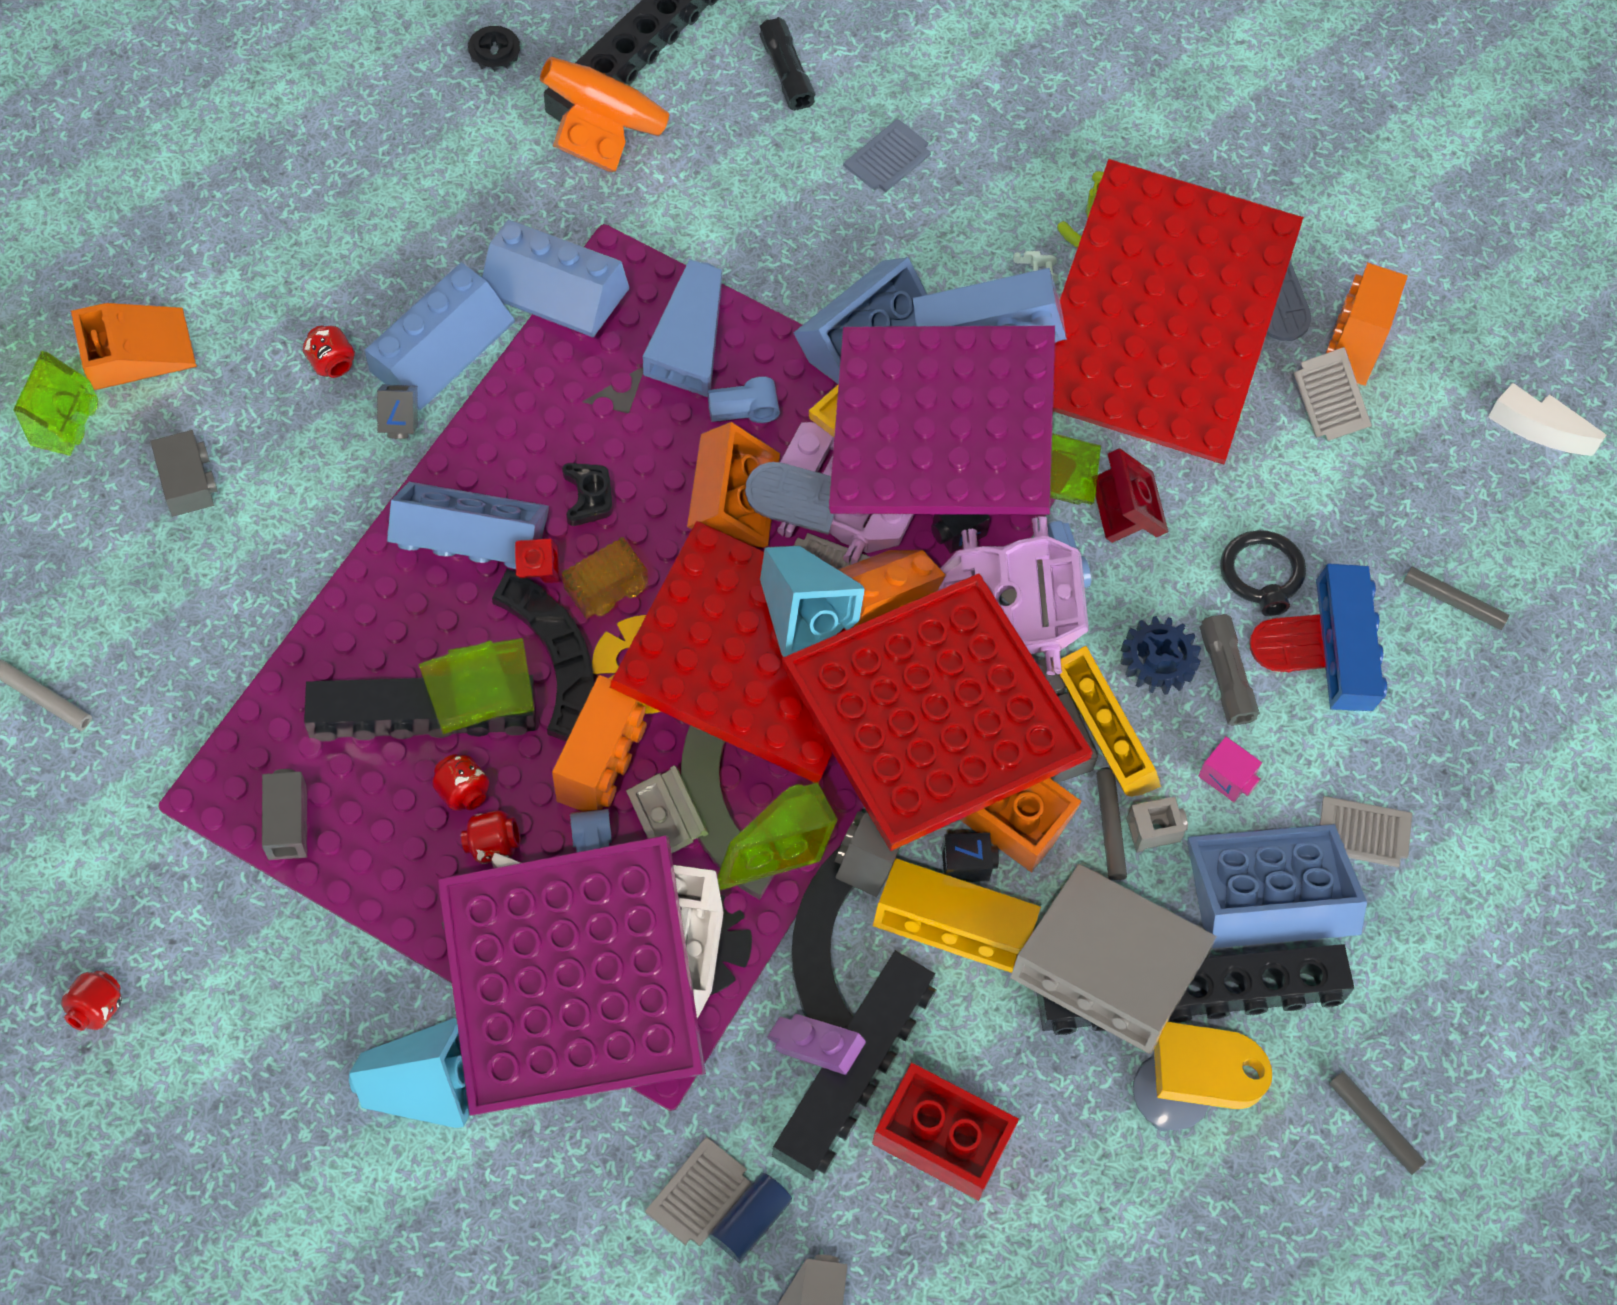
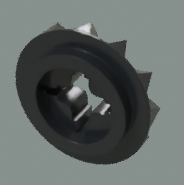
M502 26L481 28L471 36L468 42V52L472 62H477L481 69L491 67L494 72L500 66L508 69L510 62L517 61L518 53L521 51L517 35L510 29ZM493 42H496V46H498L496 54H492L490 51Z

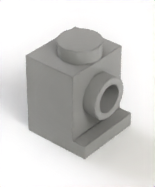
M1175 797L1131 805L1126 818L1136 853L1143 852L1144 849L1181 842L1185 831L1188 829L1186 813L1183 808H1178ZM1153 824H1159L1163 828L1154 830Z

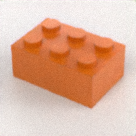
M1368 262L1363 274H1355L1349 293L1345 298L1341 313H1339L1334 326L1332 339L1326 350V353L1345 347L1356 381L1364 386L1389 334L1408 275Z
M601 675L598 676L552 771L556 801L582 812L602 810L603 806L609 807L617 789L614 786L618 774L624 775L632 757V754L629 753L633 742L639 743L641 741L647 724L643 721L646 707L642 705V702L609 688L612 679Z

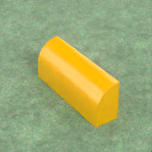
M1087 646L1061 658L1062 673L1059 675L1124 794L1134 797L1161 787L1155 767Z
M895 858L878 902L872 926L1012 973L1019 952L1034 931L1041 906Z

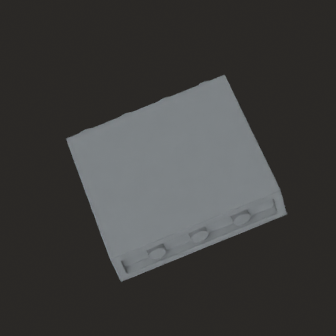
M1078 864L1019 952L1010 978L1151 1054L1164 1026L1204 959L1208 958L1217 936L1179 917L1168 909L1143 898L1134 891L1107 879L1100 873Z

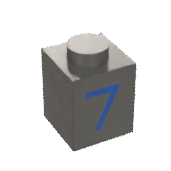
M382 384L377 390V433H387V437L391 439L408 438L409 434H413L418 428V386Z

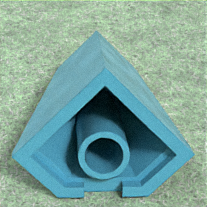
M801 546L766 547L764 549L760 581L783 657L839 633L843 628L848 630L859 622L865 590L860 583Z
M457 1018L447 1020L360 1053L349 1072V1085L352 1092L357 1094L361 1107L453 1128L464 1127L469 1117V1107L465 1089Z

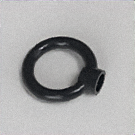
M1256 530L1238 535L1225 547L1220 560L1221 574L1227 586L1239 597L1253 603H1258L1264 616H1276L1285 613L1290 608L1288 599L1301 588L1306 576V563L1300 549L1290 539L1271 531ZM1255 544L1273 546L1281 550L1288 557L1292 566L1291 576L1282 586L1270 584L1261 590L1255 589L1245 584L1235 571V559L1238 553L1244 548Z

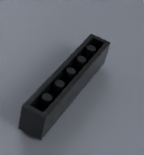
M533 675L306 681L304 724L309 738H315L320 741H333L337 737H354L358 740H370L375 736H392L397 739H407L413 735L425 734L436 738H444L457 733H467L470 736L480 737L490 732L522 735L527 731H536Z
M896 950L893 952L846 1028L847 1030L859 1033L866 1043L846 1075L823 1067L821 1068L775 1142L772 1157L812 1181L819 1171L823 1174L828 1172L837 1156V1153L832 1151L838 1139L842 1138L845 1141L848 1139L858 1121L852 1116L860 1104L867 1107L878 1088V1086L873 1084L880 1071L887 1074L898 1055L893 1049L899 1039L906 1042L917 1024L913 1016L918 1008L921 1007L926 1010L937 991V989L932 987L936 973Z

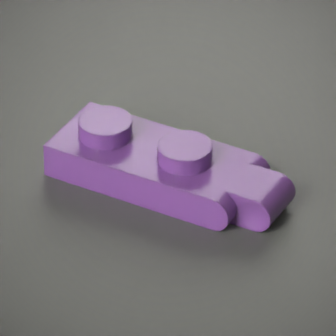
M794 1014L791 1020L779 1017L767 1036L769 1040L776 1043L775 1049L778 1052L844 1075L847 1074L866 1043L857 1032L799 1014Z

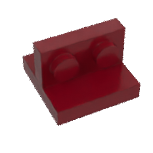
M1120 448L1108 453L1111 468L1091 477L1105 538L1114 543L1142 529L1155 537L1168 533L1153 471Z

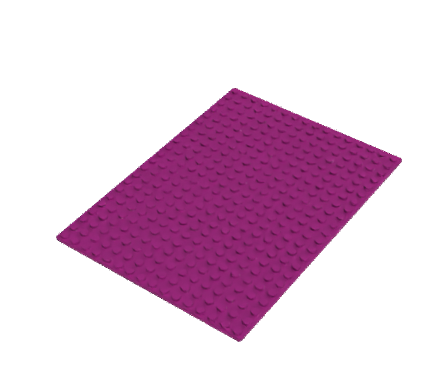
M606 224L598 227L584 247L620 260L629 284V290L595 336L585 335L532 314L391 498L392 500L408 482L548 505L549 511L542 539H552L558 546L559 583H544L540 577L528 579L540 585L549 596L567 610L585 640L591 664L596 645L605 632H609L619 639L626 641L617 623L630 617L646 615L692 530L687 527L701 434L732 422L779 452L780 463L800 424L813 422L809 419V410L838 385L809 363L793 333L802 326L801 323L722 284L711 390L744 386L752 378L769 377L775 382L780 414L775 420L767 423H755L749 418L712 422L709 413L708 397L644 376V374L641 377L629 413L614 410L613 402L607 397L597 398L593 405L584 403L583 401L610 385L613 390L619 393H624L631 389L632 378L629 374L639 368H643V355L686 268L685 264ZM829 450L818 473L823 474L833 455V450ZM1053 452L1051 460L1050 508L1074 471V464L1071 461ZM566 463L603 465L608 469L613 506L612 514L608 518L577 526L568 524L566 514L577 503L578 490L574 484L563 478L562 467ZM390 500L159 802L158 807L169 818L452 983L445 930L442 926L443 914L438 879L494 869L492 862L480 864L475 861L471 853L464 852L461 832L467 830L468 820L473 815L497 810L504 811L510 818L514 817L518 823L521 843L519 848H515V852L510 859L525 863L577 853L576 847H573L570 813L582 811L556 801L552 771L566 741L547 734L557 693V680L551 658L541 640L528 625L512 613L492 603V597L506 569L508 568L516 572V569L505 566L504 562L501 561L474 562L466 555L440 556L434 554L432 549L405 550L399 548L397 543L387 542ZM870 514L868 520L866 521V523H865V525H864V528L866 527V525H867V523H868V521H869V519H870V517H871L872 514ZM914 514L898 546L870 553L862 552V554L872 557L888 550H923L941 569L955 552L950 554L946 546L939 544L934 538L931 531L934 514ZM988 514L991 519L987 536L977 540V546L1004 547L1018 540L1032 538L1034 536L1032 519L1037 517L1039 520V517H1045L1046 515ZM771 519L769 541L766 547L794 546L797 538L805 540L807 533L849 548V545L842 543L830 533L828 535L799 526L795 527L791 537H785V533L782 536L777 531L782 522ZM755 547V548H757V549H759V550H761V551L764 552V549H765L766 547H763V548H762V547ZM628 648L618 653L616 657L618 666L622 662ZM593 673L594 684L599 675L610 678L611 676L615 675V673ZM533 675L536 731H527L522 735L490 732L480 737L470 736L467 733H457L444 738H436L425 734L413 735L407 739H397L392 736H375L370 740H358L354 737H337L333 741H320L315 738H309L304 724L306 681ZM663 712L644 713L643 721L647 724L643 737L639 743L633 742L629 753L632 754L629 767L624 775L618 774L614 783L617 789L609 807L603 806V809H608L612 840L609 846L648 839L626 790L659 773L662 775L668 772L673 766H676L681 774L682 754L690 727L689 724ZM725 741L719 764V779L727 811L742 835L762 854L778 863V870L760 900L742 890L728 879L709 854L703 850L697 838L693 840V843L672 853L673 865L716 871L720 894L726 897L724 899V908L731 914L741 910L745 915L744 919L727 931L749 929L752 935V949L747 966L743 968L723 961V964L734 975L736 981L720 992L710 995L697 1019L704 1065L794 922L803 895L812 878L829 856L841 846L857 812H862L864 809L861 800L833 752L819 783L816 784ZM452 754L471 756L489 778V788L485 794L486 799L478 808L462 811L451 810L433 788L434 769L445 757ZM279 769H291L296 772H302L307 785V857L267 859L262 847V774H272ZM697 1076L632 1087L631 1089L666 1110L674 1111L682 1102Z

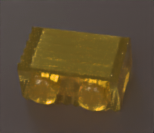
M620 537L618 541L608 544L606 548H601L599 552H595L593 555H589L587 559H583L574 566H570L569 569H565L562 572L563 587L584 617L588 619L594 614L597 616L605 615L614 607L615 602L625 596L633 598L639 595L648 583V570L624 537Z

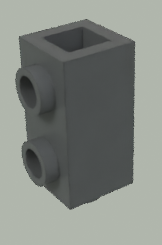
M279 769L272 774H262V847L268 860L307 857V785L302 772H296L291 769Z

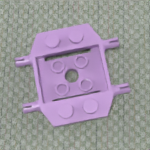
M815 422L801 423L780 463L818 472L829 450L834 448V437ZM833 455L823 472L825 475L831 476ZM835 514L829 533L842 543L849 545L843 559L848 564L850 560L851 564L858 562L862 552L870 553L898 546L914 514H872L865 528L864 525L870 514ZM782 522L777 531L782 536L785 533V537L789 538L792 536L796 526Z
M1037 517L1032 519L1034 538L1018 540L1004 547H978L977 530L968 529L969 533L967 530H963L961 532L963 550L956 551L941 567L946 576L938 591L980 573L998 603L1000 595L1005 590H1016L1017 597L1015 601L1008 606L1000 605L1029 652L1031 654L1041 652L1045 654L1046 673L1048 675H1055V672L1057 675L1061 674V649H1064L1089 631L1082 558L1079 550L1049 537L1046 517H1039V520ZM1042 559L1048 627H1043L1037 560Z

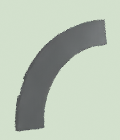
M690 725L682 754L681 776L709 833L697 839L703 850L709 854L728 879L742 890L760 900L778 870V863L762 854L742 835L727 811L719 779V764L725 741Z

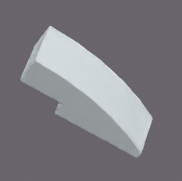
M1514 383L1496 401L1488 416L1507 430L1530 441L1569 453L1593 456L1606 437L1604 432L1550 394L1541 403Z

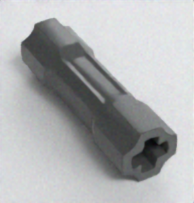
M1227 614L1210 616L1202 621V625L1199 628L1206 651L1210 654L1227 724L1235 726L1251 723L1257 720L1260 712L1253 689L1249 686L1232 618Z

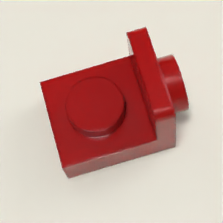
M552 539L520 540L515 542L516 575L519 578L540 577L544 583H559L558 546Z

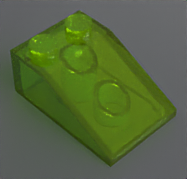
M818 782L806 786L795 785L784 791L729 843L717 876L719 890L820 862L837 818Z

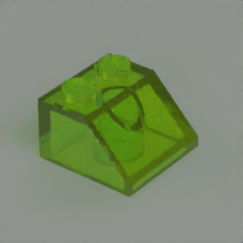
M41 351L13 410L30 446L71 456L75 445H80L84 438V425L89 415L93 416L97 410L98 397L89 379L50 353Z

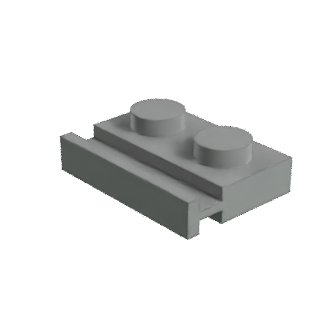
M676 766L671 767V770L662 775L659 773L626 790L648 839L660 836L669 837L671 853L693 843L694 839L709 834Z

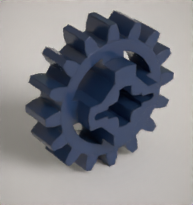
M1153 616L1149 626L1146 622L1140 620L1136 628L1137 630L1132 628L1128 630L1127 640L1123 641L1120 650L1124 652L1120 663L1121 665H1129L1125 673L1126 677L1135 675L1138 677L1136 687L1139 688L1146 683L1149 685V693L1153 694L1156 687H1161L1164 695H1167L1172 685L1180 691L1183 689L1185 681L1191 683L1195 671L1198 670L1201 662L1197 658L1201 647L1192 645L1196 637L1194 633L1188 635L1183 633L1185 624L1182 623L1175 628L1172 626V618L1168 617L1165 624H1160L1157 616ZM1139 657L1143 659L1144 664L1141 663Z

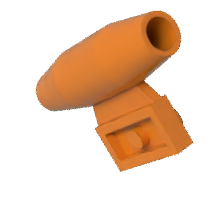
M549 57L542 68L540 81L574 104L562 116L553 143L555 148L608 172H615L626 143L623 127L659 136L667 126L669 120L668 111L637 89L591 67Z

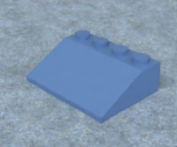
M1335 824L1188 837L1187 843L1202 924L1206 931L1217 936L1212 948L1357 936L1362 934L1367 900Z

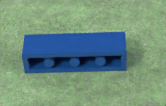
M1328 563L1316 579L1330 710L1373 711L1387 694V680L1385 677H1382L1381 669L1384 654L1381 644H1378L1377 635L1380 619L1378 612L1374 610L1373 602L1376 592L1375 582L1371 580L1369 566Z

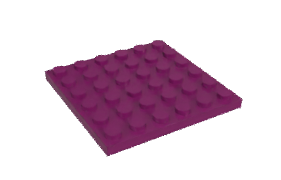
M1055 326L843 327L829 499L830 514L1050 515Z
M660 836L438 879L470 1116L706 1074L669 837Z

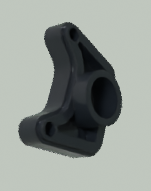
M566 463L562 467L563 478L574 484L578 490V501L566 514L568 524L577 526L608 518L613 511L608 469L603 465Z

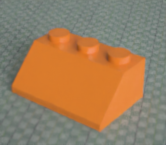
M732 422L702 433L687 527L692 529L695 522L699 521L750 546L762 548L768 546L771 519L756 513L748 504L745 495L746 481L751 472L759 465L768 462H779L780 453Z
M888 550L838 569L865 588L860 619L853 627L938 591L946 576L923 550Z
M1048 778L960 819V821L977 833H990L991 843L994 846H997L1001 851L1032 873L1054 846L1082 801L1051 778Z

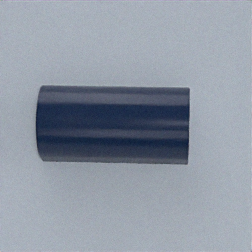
M761 1173L709 1234V1238L740 1264L792 1202L791 1195L771 1176Z

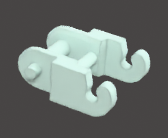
M1026 251L1024 257H1021L1018 252L1013 255L1015 263L1031 264L1033 271H1037L1038 267L1050 268L1054 283L1058 281V275L1053 273V266L1057 263L1055 256L1040 255V251Z

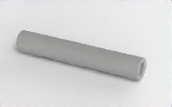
M0 660V680L79 731H83L91 722L92 716L6 661Z

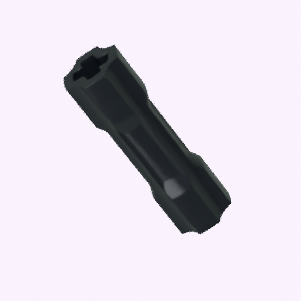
M780 17L764 21L759 26L761 29L759 35L780 79L782 92L788 107L796 111L812 106L815 103L814 96L816 94L793 46V38L786 21Z

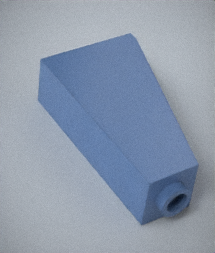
M689 259L643 355L644 376L708 397V390H711L721 299V269L715 268L706 262L700 263Z

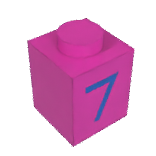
M1225 736L1204 762L1198 777L1235 803L1242 793L1249 796L1260 782L1261 778L1256 774L1262 762Z

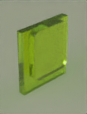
M1052 433L1050 498L1077 505L1081 503L1092 505L1094 503L1101 445Z

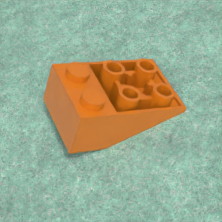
M103 303L71 310L82 367L92 391L197 367L184 310L181 307Z

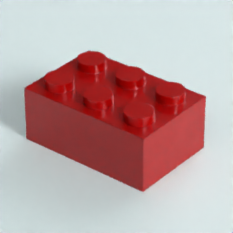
M911 1062L875 1130L872 1145L979 1201L1015 1131L1019 1118Z

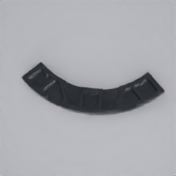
M507 568L492 597V603L522 620L545 646L551 658L557 680L556 702L547 728V734L567 742L594 686L593 669L585 640L567 610L549 596L545 589L528 578H519L516 572Z
M840 846L821 865L803 895L792 935L791 962L793 980L805 1017L846 1029L853 1016L846 1008L836 986L831 966L830 950L831 936L836 917L844 901L855 887L836 879L841 865L834 861L841 848Z

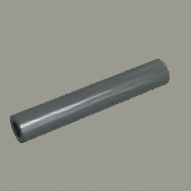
M1411 566L1403 581L1501 631L1510 616Z
M1104 769L1098 771L1096 776L1108 879L1124 880L1127 878L1116 778L1111 769Z
M1344 1071L1329 1083L1411 1175L1426 1163L1422 1156Z

